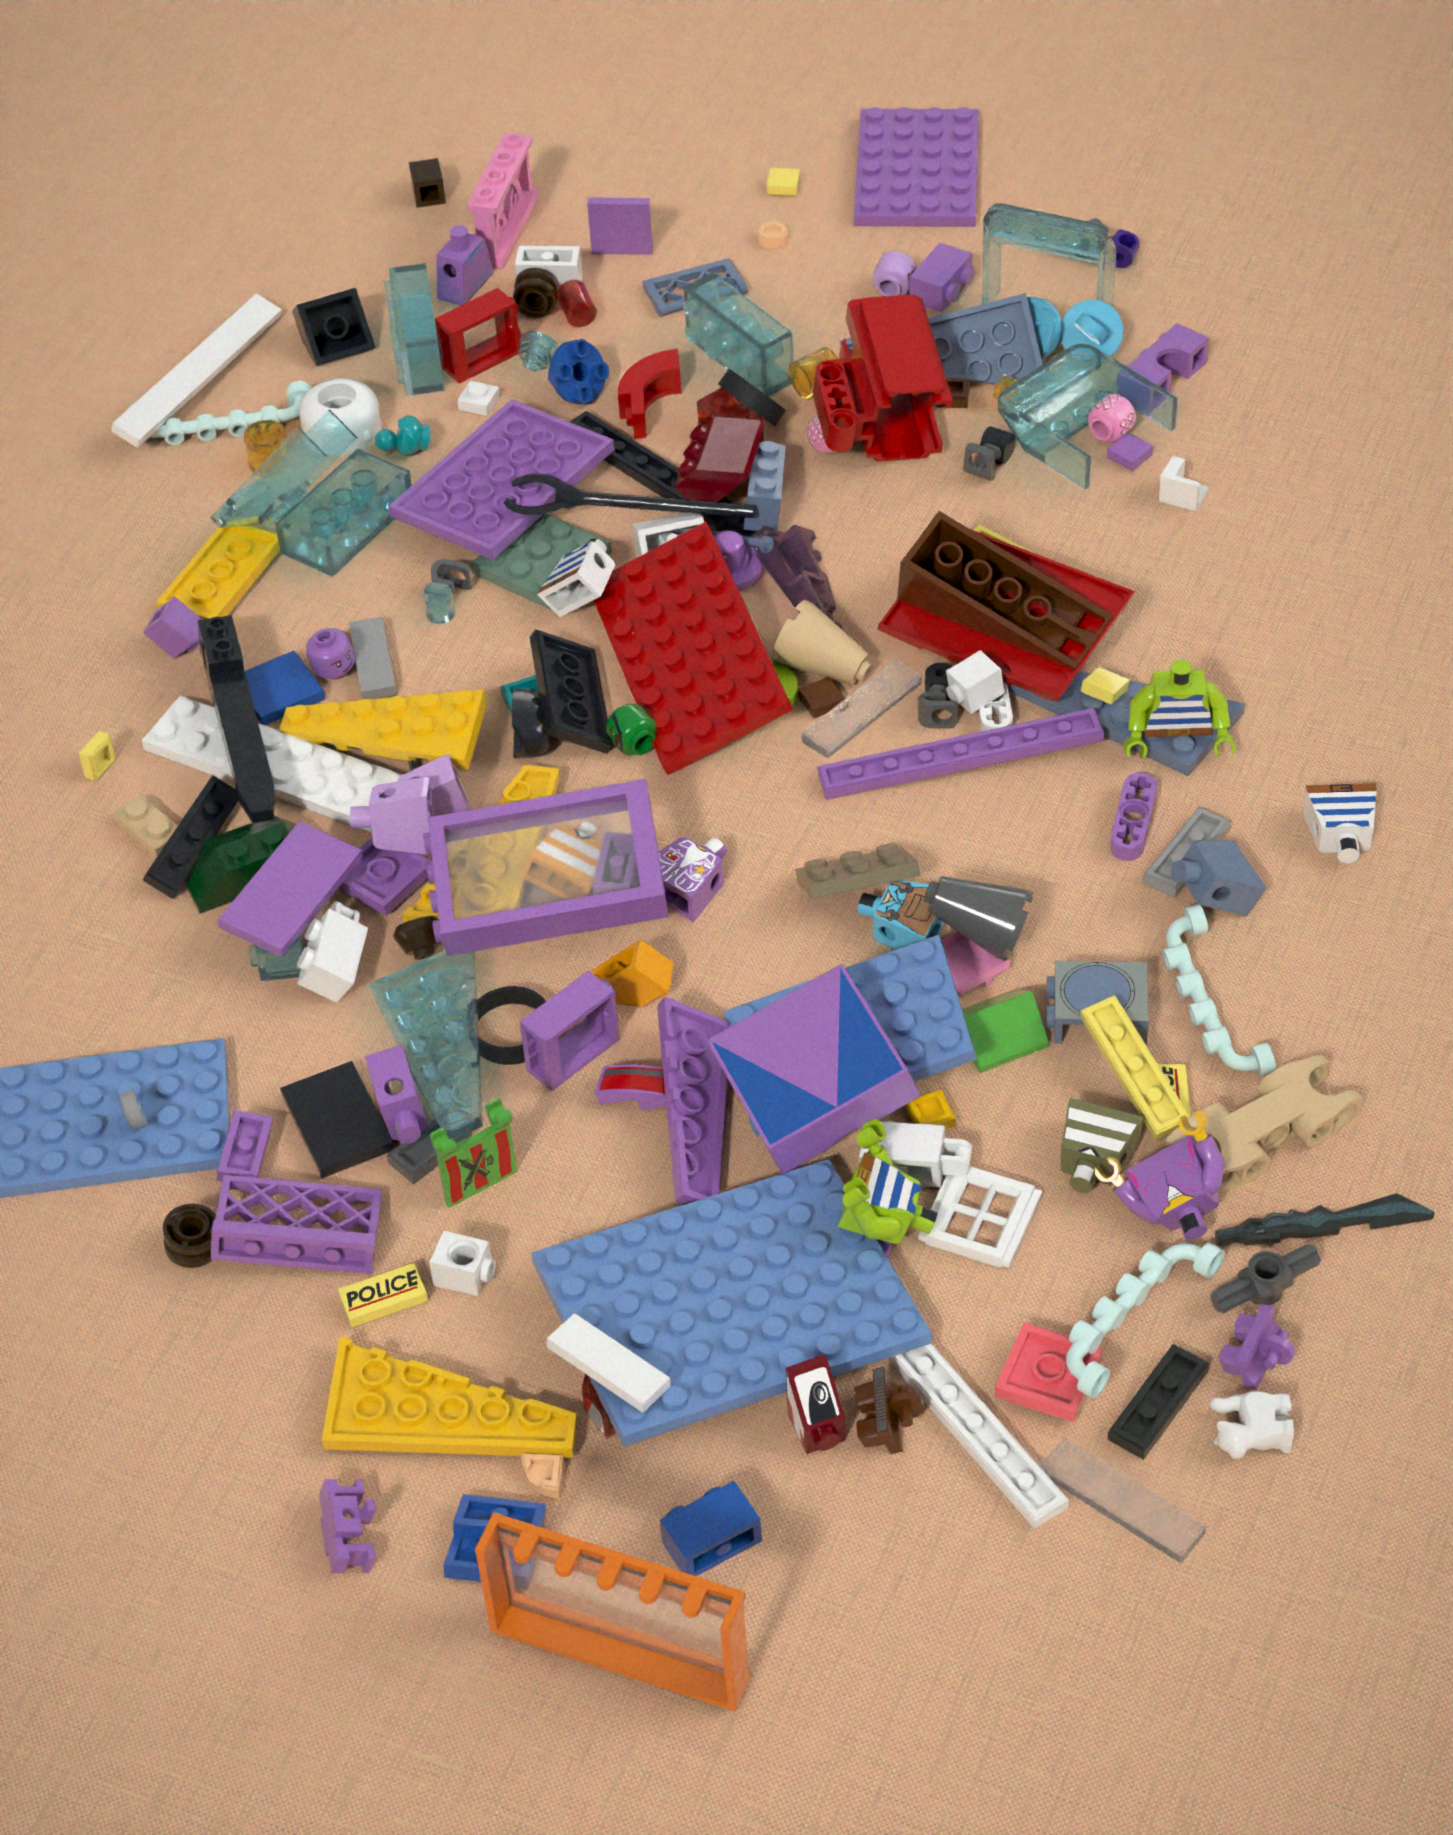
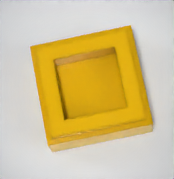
M942 1089L921 1095L905 1105L912 1124L944 1125L945 1129L956 1126V1118Z

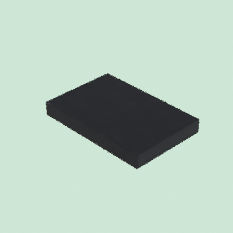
M352 1061L280 1087L282 1098L321 1178L379 1157L394 1149L393 1141Z

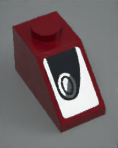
M825 1354L786 1367L788 1417L806 1454L818 1450H829L838 1443L846 1441L845 1416Z

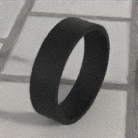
M730 368L718 383L728 393L774 426H776L787 411Z
M518 986L501 987L482 995L473 1004L468 1014L469 1035L474 1050L481 1057L493 1063L503 1065L524 1063L523 1044L513 1047H500L489 1044L475 1033V1027L483 1015L496 1007L507 1004H522L537 1009L546 1000L537 992Z

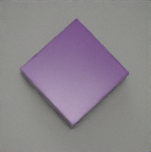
M1126 433L1107 448L1106 458L1134 471L1153 455V445Z

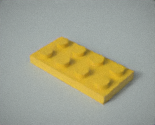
M225 519L156 601L157 608L175 596L201 619L227 616L284 547L283 535Z

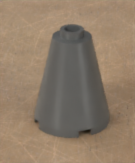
M941 876L938 882L931 880L923 901L929 903L928 912L995 958L1006 961L1008 959L1006 950L1012 952L1028 915V912L1022 910L1025 903L1024 900L1031 903L1033 892L1023 888Z

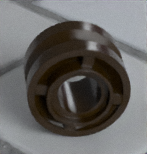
M535 267L521 271L515 279L513 299L518 305L519 312L532 318H540L550 314L556 306L557 280L552 273L542 268Z
M194 1203L180 1205L170 1211L163 1223L164 1250L167 1257L173 1263L186 1268L201 1267L211 1262V1234L216 1214L210 1208Z

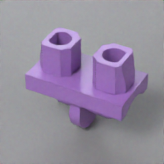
M1262 1304L1257 1315L1239 1314L1235 1322L1234 1333L1237 1341L1243 1342L1242 1346L1224 1345L1219 1355L1224 1372L1240 1375L1245 1388L1257 1390L1267 1368L1274 1369L1276 1364L1286 1365L1292 1361L1295 1355V1348L1288 1341L1290 1334L1282 1330L1273 1319L1275 1309L1272 1305Z

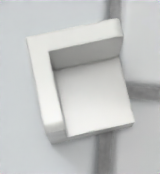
M1172 456L1160 476L1159 501L1196 512L1207 494L1208 487L1197 481L1184 478L1185 459Z

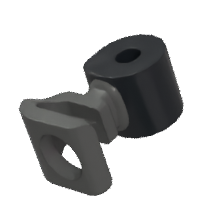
M991 426L987 427L982 435L980 445L975 443L967 444L963 465L964 472L992 481L995 461L1005 464L1013 453L1016 443L1015 434ZM973 453H979L976 465L972 461Z
M934 663L925 671V692L918 697V721L926 728L951 729L958 722V702L951 701L946 691V688L949 686L946 670L952 667L947 663ZM944 709L952 715L948 719L939 720L934 718L932 713L936 710Z

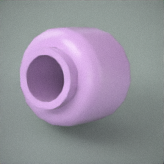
M889 251L883 254L873 272L872 281L875 288L884 296L906 295L909 291V276L917 269L915 262L911 257L899 251Z

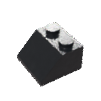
M356 287L298 304L292 310L301 340L315 366L376 348Z

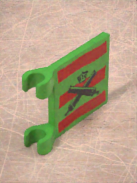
M500 1098L485 1105L492 1126L458 1144L452 1138H448L444 1127L430 1134V1139L437 1155L444 1200L448 1208L517 1172L510 1123L513 1118L508 1109L504 1110Z

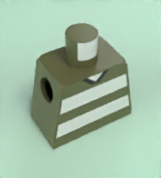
M1070 1098L1062 1141L1060 1170L1072 1175L1069 1183L1074 1190L1081 1193L1091 1192L1095 1181L1108 1185L1113 1184L1112 1182L1100 1181L1095 1175V1167L1098 1165L1105 1175L1112 1176L1114 1174V1167L1106 1158L1114 1157L1121 1164L1122 1170L1120 1174H1122L1140 1145L1143 1116Z

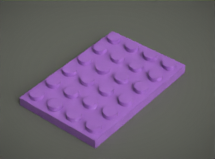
M878 107L861 109L854 226L975 227L979 109H969L966 107L958 109H940L937 107L929 109H910L907 107L899 109H881Z
M511 399L388 506L390 517L493 560L543 515H525L513 512L505 506L506 498L522 506H539L555 502V488L533 481L523 482L512 487V480L526 474L536 473L550 475L575 486L615 450L614 441L611 438Z

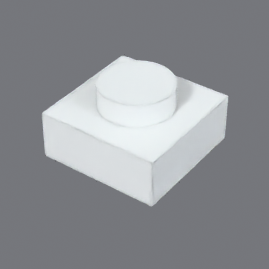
M470 381L457 399L458 410L488 416L500 398L499 387Z

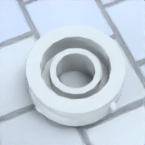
M336 378L321 382L312 387L304 395L300 403L299 417L304 441L310 448L322 454L340 456L362 451L375 442V435L378 431L382 430L379 403L376 395L371 388L354 379Z

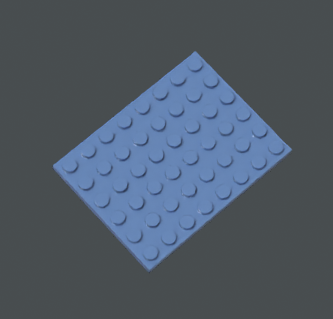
M829 1159L532 1252V1264L562 1324L575 1313L670 1377V1388L643 1413L589 1377L623 1447L787 1392L785 1368L825 1354L832 1376H836L931 1344L932 1332L878 1241L870 1240L865 1235L838 1227L844 1205V1184Z

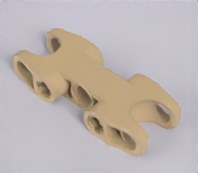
M1316 1055L1300 1061L1287 1063L1268 1074L1261 1081L1257 1090L1261 1097L1232 1113H1229L1220 1103H1213L1201 1109L1200 1111H1203L1208 1118V1124L1204 1130L1206 1134L1210 1133L1225 1161L1222 1184L1218 1194L1238 1189L1257 1179L1266 1171L1271 1159L1267 1153L1296 1137H1299L1308 1147H1315L1334 1137L1360 1113L1363 1097L1356 1090H1346L1336 1095H1324L1314 1090L1328 1077L1327 1068L1330 1064L1323 1056ZM1193 1113L1188 1121L1192 1127L1197 1128L1198 1121ZM1179 1127L1176 1128L1167 1137L1165 1148L1188 1135H1185Z

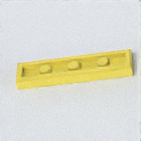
M1114 995L1081 1010L1080 1017L1138 1113L1140 1116H1143V1121L1155 1141L1171 1134L1178 1128L1181 1116L1185 1115L1189 1119V1114L1117 997Z

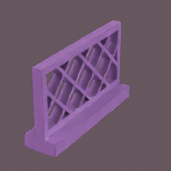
M223 1175L216 1218L212 1226L211 1260L372 1274L382 1189ZM230 1189L248 1191L251 1196L238 1201L230 1194ZM275 1194H286L291 1199L278 1205L270 1197ZM320 1197L327 1198L331 1203L319 1209L310 1200ZM355 1201L372 1202L370 1207L360 1212L355 1210L350 1204ZM261 1203L269 1211L256 1217L248 1209ZM300 1206L309 1214L296 1221L288 1212ZM341 1210L349 1218L336 1224L328 1216ZM236 1215H239L246 1222H236L227 1220ZM278 1218L286 1226L270 1225L268 1223ZM319 1222L327 1230L307 1227ZM358 1225L366 1233L348 1232V1230Z

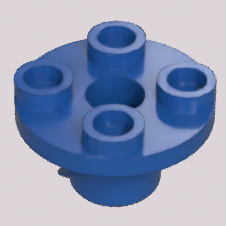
M584 339L571 340L561 344L554 352L548 370V380L558 395L568 403L575 405L587 404L595 400L602 392L605 380L609 376V367L603 361L599 351Z

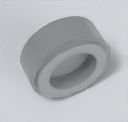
M134 1089L120 1094L119 1100L131 1129L137 1130L147 1126L145 1114Z

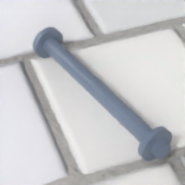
M709 525L714 536L719 532H722L716 531L714 526ZM742 536L745 545L759 547L763 553H769L773 549L774 541L769 536H764L761 539Z

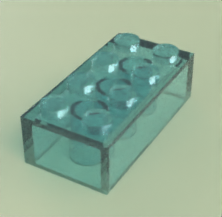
M426 263L389 268L390 281H384L388 300L387 306L396 364H398L396 365L398 384L405 383L407 396L444 391Z
M714 272L683 288V309L686 320L685 335L690 343L698 346L709 358L717 361L726 370L729 368L768 397L794 383L793 338L790 330Z
M356 449L275 523L281 554L333 577L395 519L390 517L388 506L412 486L410 471L361 449Z

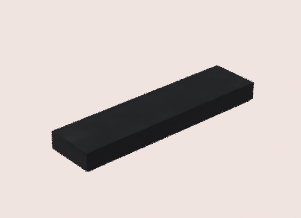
M212 775L142 880L174 899L193 871L206 839L217 835L238 803L239 799L236 789Z

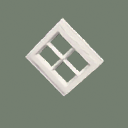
M969 1166V1171L965 1175L946 1176L931 1207V1210L938 1212L935 1224L929 1235L920 1231L918 1240L926 1242V1245L999 1268L1003 1266L1010 1268L1042 1197V1190L1035 1189V1186ZM967 1184L988 1190L979 1210L958 1204ZM995 1192L1016 1198L1008 1218L987 1212ZM954 1212L975 1218L966 1238L945 1232ZM982 1221L1003 1227L994 1247L973 1241Z

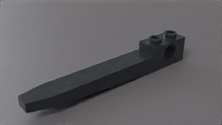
M232 615L197 620L200 653L239 803L252 823L274 820V782L247 683L243 656Z

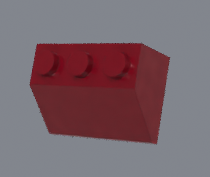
M714 417L706 425L700 423L689 436L691 442L683 453L685 459L677 470L679 475L674 488L688 500L713 501L716 503L748 478L765 424L761 420Z

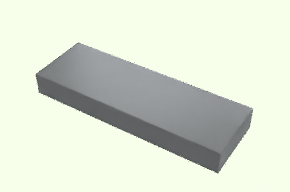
M383 617L349 622L362 699H376L397 695Z
M1198 807L1146 871L1143 877V884L1176 898L1185 887V884L1173 880L1171 875L1173 864L1177 860H1181L1190 846L1196 841L1222 840L1230 830L1231 821Z

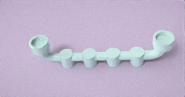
M303 381L291 383L286 389L287 401L290 407L285 409L265 406L260 412L254 413L233 410L228 416L214 418L210 414H202L196 420L184 422L178 418H170L150 438L165 437V441L168 444L179 445L184 441L185 434L197 433V437L200 440L211 441L216 437V430L229 429V433L232 436L242 437L248 433V426L261 425V429L264 432L274 433L279 430L280 422L293 420L299 416L300 403L304 395L311 389V386Z
M1200 904L1184 908V916L1175 920L1168 927L1165 936L1168 948L1163 949L1162 954L1168 971L1178 969L1181 974L1175 977L1180 997L1183 999L1191 996L1194 1003L1188 1005L1193 1025L1196 1027L1204 1024L1207 1032L1201 1034L1207 1054L1218 1053L1225 1065L1234 1070H1256L1259 1076L1270 1074L1276 1070V1064L1267 1042L1252 1046L1250 1048L1251 1055L1249 1056L1238 1055L1233 1050L1228 1031L1225 1026L1222 1027L1215 1004L1208 997L1199 971L1195 970L1191 962L1188 947L1181 941V935L1188 930L1192 937L1208 933L1205 913Z
M1210 1242L1206 1243L1203 1247L1186 1243L1173 1245L1161 1255L1153 1250H1148L1142 1257L1138 1267L1142 1274L1137 1278L1130 1273H1126L1118 1282L1115 1293L1120 1297L1113 1301L1103 1296L1097 1302L1092 1313V1317L1096 1321L1090 1325L1083 1320H1079L1072 1328L1069 1335V1342L1072 1345L1066 1354V1365L1070 1373L1078 1380L1077 1390L1092 1399L1101 1394L1109 1380L1110 1370L1096 1361H1092L1086 1366L1083 1362L1084 1356L1087 1353L1093 1354L1099 1348L1103 1337L1111 1329L1116 1330L1120 1327L1127 1312L1134 1305L1140 1306L1144 1302L1149 1290L1157 1282L1162 1283L1168 1277L1172 1266L1179 1260H1191L1194 1262L1193 1270L1210 1279L1219 1270L1225 1256V1251Z

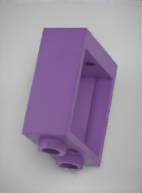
M587 971L520 1021L526 1071L551 1091L555 1090L620 1040L618 1030L619 1018L615 1001L616 992L605 979L600 980L590 971ZM586 1016V1019L583 1022H581L579 1025H577L575 1028H573L571 1031H569L566 1035H564L562 1038L558 1040V1037L561 1034H563L565 1031H567L569 1028H571L573 1025H575L577 1022H579Z

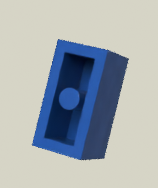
M735 1481L723 1487L710 1489L702 1498L685 1507L679 1506L672 1509L664 1518L659 1520L663 1545L680 1571L694 1576H698L762 1542L760 1517Z

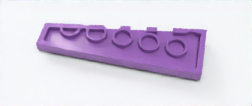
M664 997L658 1004L657 1011L675 1202L685 1205L719 1194L727 1076L706 1040L731 1027V1022Z

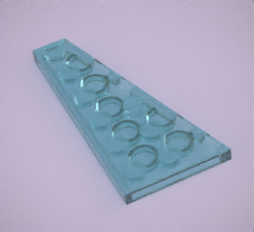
M444 950L368 984L397 1045H403L415 1080L439 1128L444 1127L448 1138L454 1140L483 1127L475 951L447 956Z

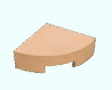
M521 1453L523 1473L530 1486L544 1496L560 1499L564 1456L562 1454Z

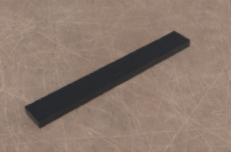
M588 411L583 412L570 421V423L613 439L615 450L604 461L665 499L687 500L674 488L679 475L676 466ZM723 497L720 501H718V502L733 503L732 501H730L729 499H727V498H725V497ZM700 514L703 516L704 522L707 521L708 525L714 526L716 531H734L742 536L757 539L771 534L770 532L744 529V517Z

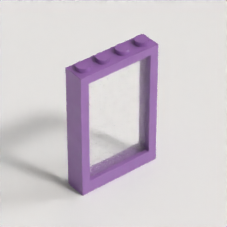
M646 779L428 817L429 832L423 833L426 854H432V861L426 862L429 882L430 884L435 883L436 889L429 891L433 913H438L439 920H433V930L436 943L443 942L447 956L669 917Z

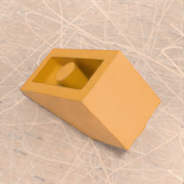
M640 939L592 969L591 973L600 980L605 979L612 985L616 992V1004L645 1006L656 998L665 996L671 988L674 962Z

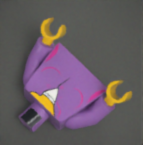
M1200 1110L1194 1112V1116L1198 1121L1197 1128L1189 1124L1187 1116H1181L1178 1122L1179 1128L1188 1136L1125 1170L1128 1177L1123 1178L1120 1174L1122 1170L1121 1164L1114 1157L1106 1158L1114 1167V1174L1112 1176L1105 1175L1098 1165L1095 1167L1096 1177L1103 1182H1112L1115 1185L1113 1191L1131 1212L1153 1225L1161 1223L1169 1230L1181 1228L1186 1239H1196L1207 1232L1202 1215L1217 1208L1219 1205L1218 1190L1221 1188L1225 1161L1210 1133L1206 1134L1204 1130L1208 1124L1207 1115Z

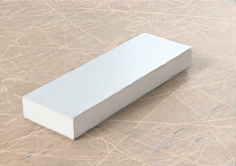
M575 1313L547 1337L548 1349L642 1413L670 1388L669 1376Z

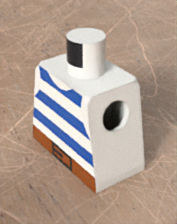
M590 539L588 543L566 554L561 558L538 591L537 595L559 617L602 595L615 567L614 561L606 554V545L599 539Z
M1376 783L1306 785L1303 814L1318 851L1322 853L1337 852L1340 862L1353 863L1359 859L1360 852H1366L1371 849L1375 817Z

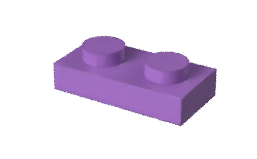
M234 1110L217 1170V1181H223V1175L258 1178L272 1128L273 1117Z

